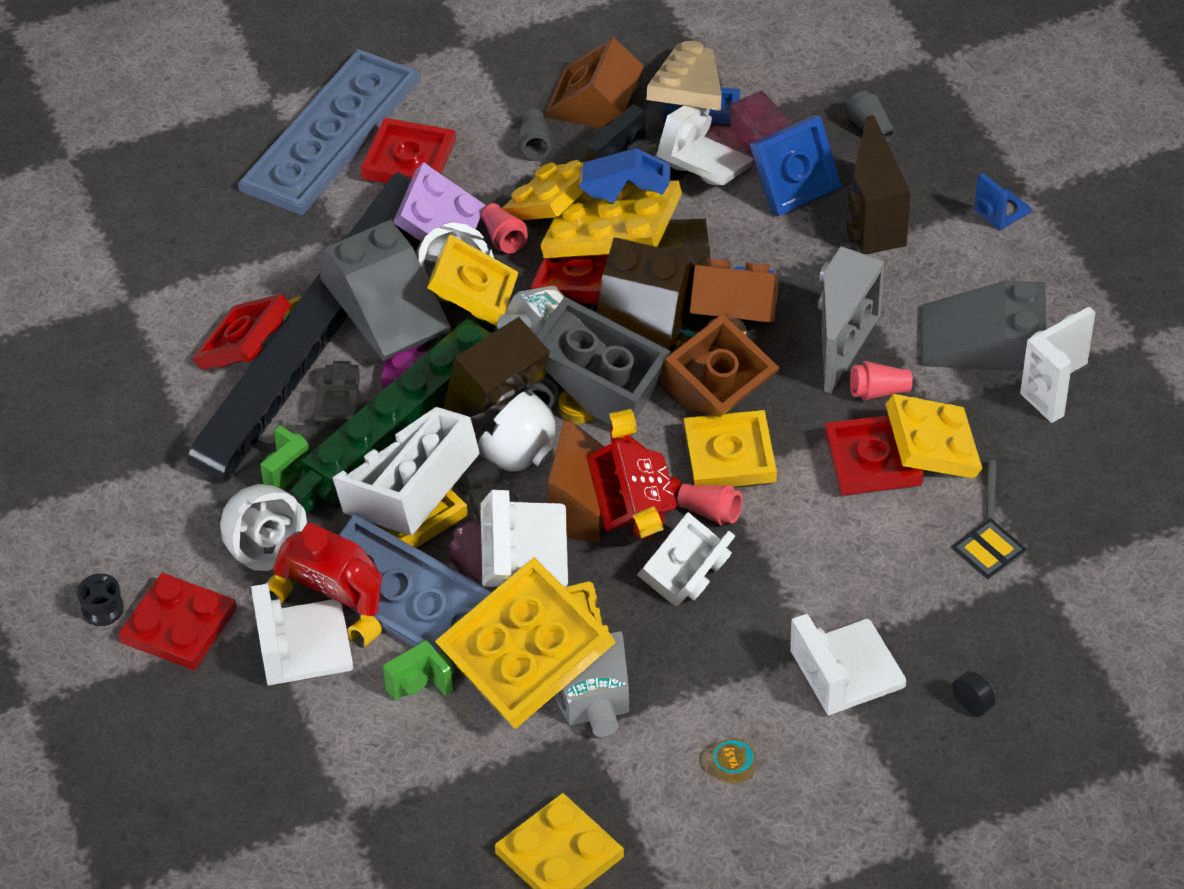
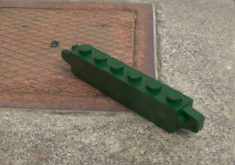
M478 318L474 322L469 319L464 320L302 460L303 473L298 478L299 482L290 490V495L302 505L305 512L308 513L323 501H327L336 508H341L333 481L334 476L341 471L346 472L348 475L366 462L364 458L366 454L374 449L380 453L397 441L395 434L433 408L439 407L443 409L455 357L492 334L491 332L494 331L496 326Z

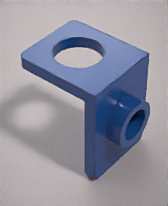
M984 173L977 177L974 210L999 231L1031 213V207L1010 190H1004ZM1007 202H1011L1016 206L1017 210L1015 213L1006 215Z

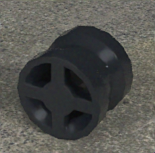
M94 574L88 576L79 584L77 596L83 618L89 624L94 626L110 625L123 614L124 603L120 596V586L113 576Z

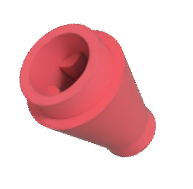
M495 203L487 205L482 210L481 220L487 228L493 246L498 251L512 254L525 246L528 234L527 227L522 220L506 212Z
M863 361L861 365H853L850 374L852 396L862 397L863 401L891 396L892 394L910 393L912 389L911 370Z
M684 483L677 497L679 508L690 510L721 526L725 525L726 522L733 524L738 520L743 503L742 493L734 490L732 485H690Z

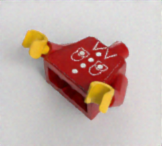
M630 408L609 413L613 425L610 430V444L588 455L587 460L605 531L633 526L632 533L635 539L647 541L656 532L663 530L664 515L675 510L676 500L682 485L677 478L669 476L665 457L660 452L646 449L631 437V434L637 433V425L634 413Z
M307 523L301 532L297 531L291 534L282 542L273 567L275 575L265 583L268 584L269 591H273L278 599H280V604L293 591V585L289 579L292 578L301 585L357 610L361 614V618L347 629L348 638L351 642H354L362 634L364 647L373 642L382 631L379 621L374 616L378 614L383 576L363 549L355 542L313 523Z

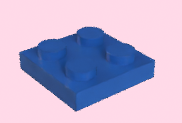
M812 115L749 143L773 215L780 216L842 187L821 116Z

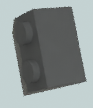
M391 220L324 248L320 279L383 361L392 358L401 351H408L450 332L451 326L435 293L427 288L429 281L412 246Z
M1005 280L923 304L922 366L1023 371L1027 340L1036 332L1046 330L1045 282Z
M566 297L562 299L536 335L550 351L546 371L590 415L611 426L613 425L609 413L631 408L636 420L659 386L665 358L671 353L666 348Z

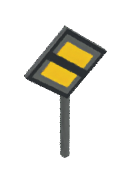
M993 459L988 462L986 521L951 546L956 553L987 580L1028 552L1027 548L994 521L996 461Z

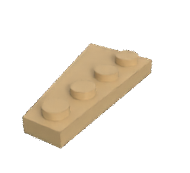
M684 41L681 44H677L648 84L646 100L721 110L722 94L713 49L704 48L702 43L696 41Z

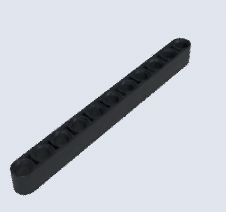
M399 172L394 173L346 238L391 220L393 222L412 178ZM395 224L404 237L409 234ZM320 273L197 436L188 454L187 463L189 466L223 482H227L231 478L230 474H234L252 449L251 446L255 445L271 423L272 418L277 415L292 394L291 391L296 389L312 367L311 364H314L331 341L330 338H333L347 319L348 314L322 282Z

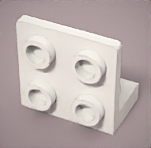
M684 105L667 115L656 157L670 163V167L676 170H688L701 176L704 182L711 185H725L752 166L754 158L704 137L711 125L710 109Z
M1090 307L1076 314L1066 316L1061 322L1045 331L1036 332L1027 340L1020 394L1051 423L1064 416L1070 374L1088 363L1095 319V311Z
M492 490L481 502L483 587H499L533 557L566 587L568 585L565 505L510 502L509 490Z
M268 584L251 586L268 686L353 670L342 603L332 599L281 608L280 599L271 601Z
M808 613L792 619L790 651L827 715L906 687L905 676L871 620L864 619L825 633L822 628L816 629Z

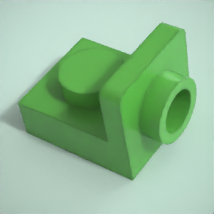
M279 425L273 430L277 451L270 453L260 466L263 484L273 485L285 491L303 473L302 460L309 455L310 448L307 441L300 434L291 433L285 427Z
M427 640L382 665L385 690L395 701L406 694L418 693L430 680L435 683L445 696L453 693L452 675L454 674V667L448 656L442 651L437 653Z

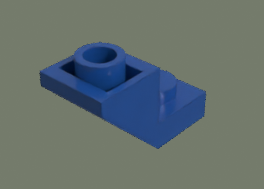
M634 148L584 162L580 168L579 188L595 199H605L611 203L616 201L627 180L632 181L642 190H652L663 195L670 184V163Z

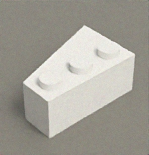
M435 407L395 434L397 441L378 453L374 449L364 456L366 462L348 475L346 472L341 471L334 476L333 481L343 513L350 516L355 514L368 522L412 536L480 454L472 421L468 416Z

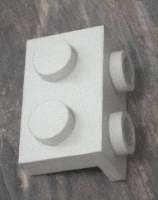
M687 512L639 571L637 576L675 606H678L687 596L694 601L710 582L705 577L708 570L711 568L717 572L732 554L726 547L735 535L728 531L720 539Z

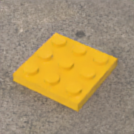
M679 180L670 181L663 195L652 190H642L635 184L626 182L614 203L605 199H595L586 192H583L558 217L554 218L540 244L543 257L556 258L609 254L614 237L657 247L682 195Z
M535 557L529 560L435 641L456 667L514 729L518 728L616 643L612 635Z

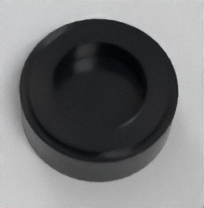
M967 671L954 680L952 689L957 701L974 716L980 717L994 707V692L981 675Z

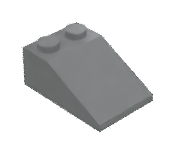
M840 246L832 260L827 259L824 262L819 276V281L823 282V291L819 298L818 309L822 310L824 391L831 394L881 316L885 261Z

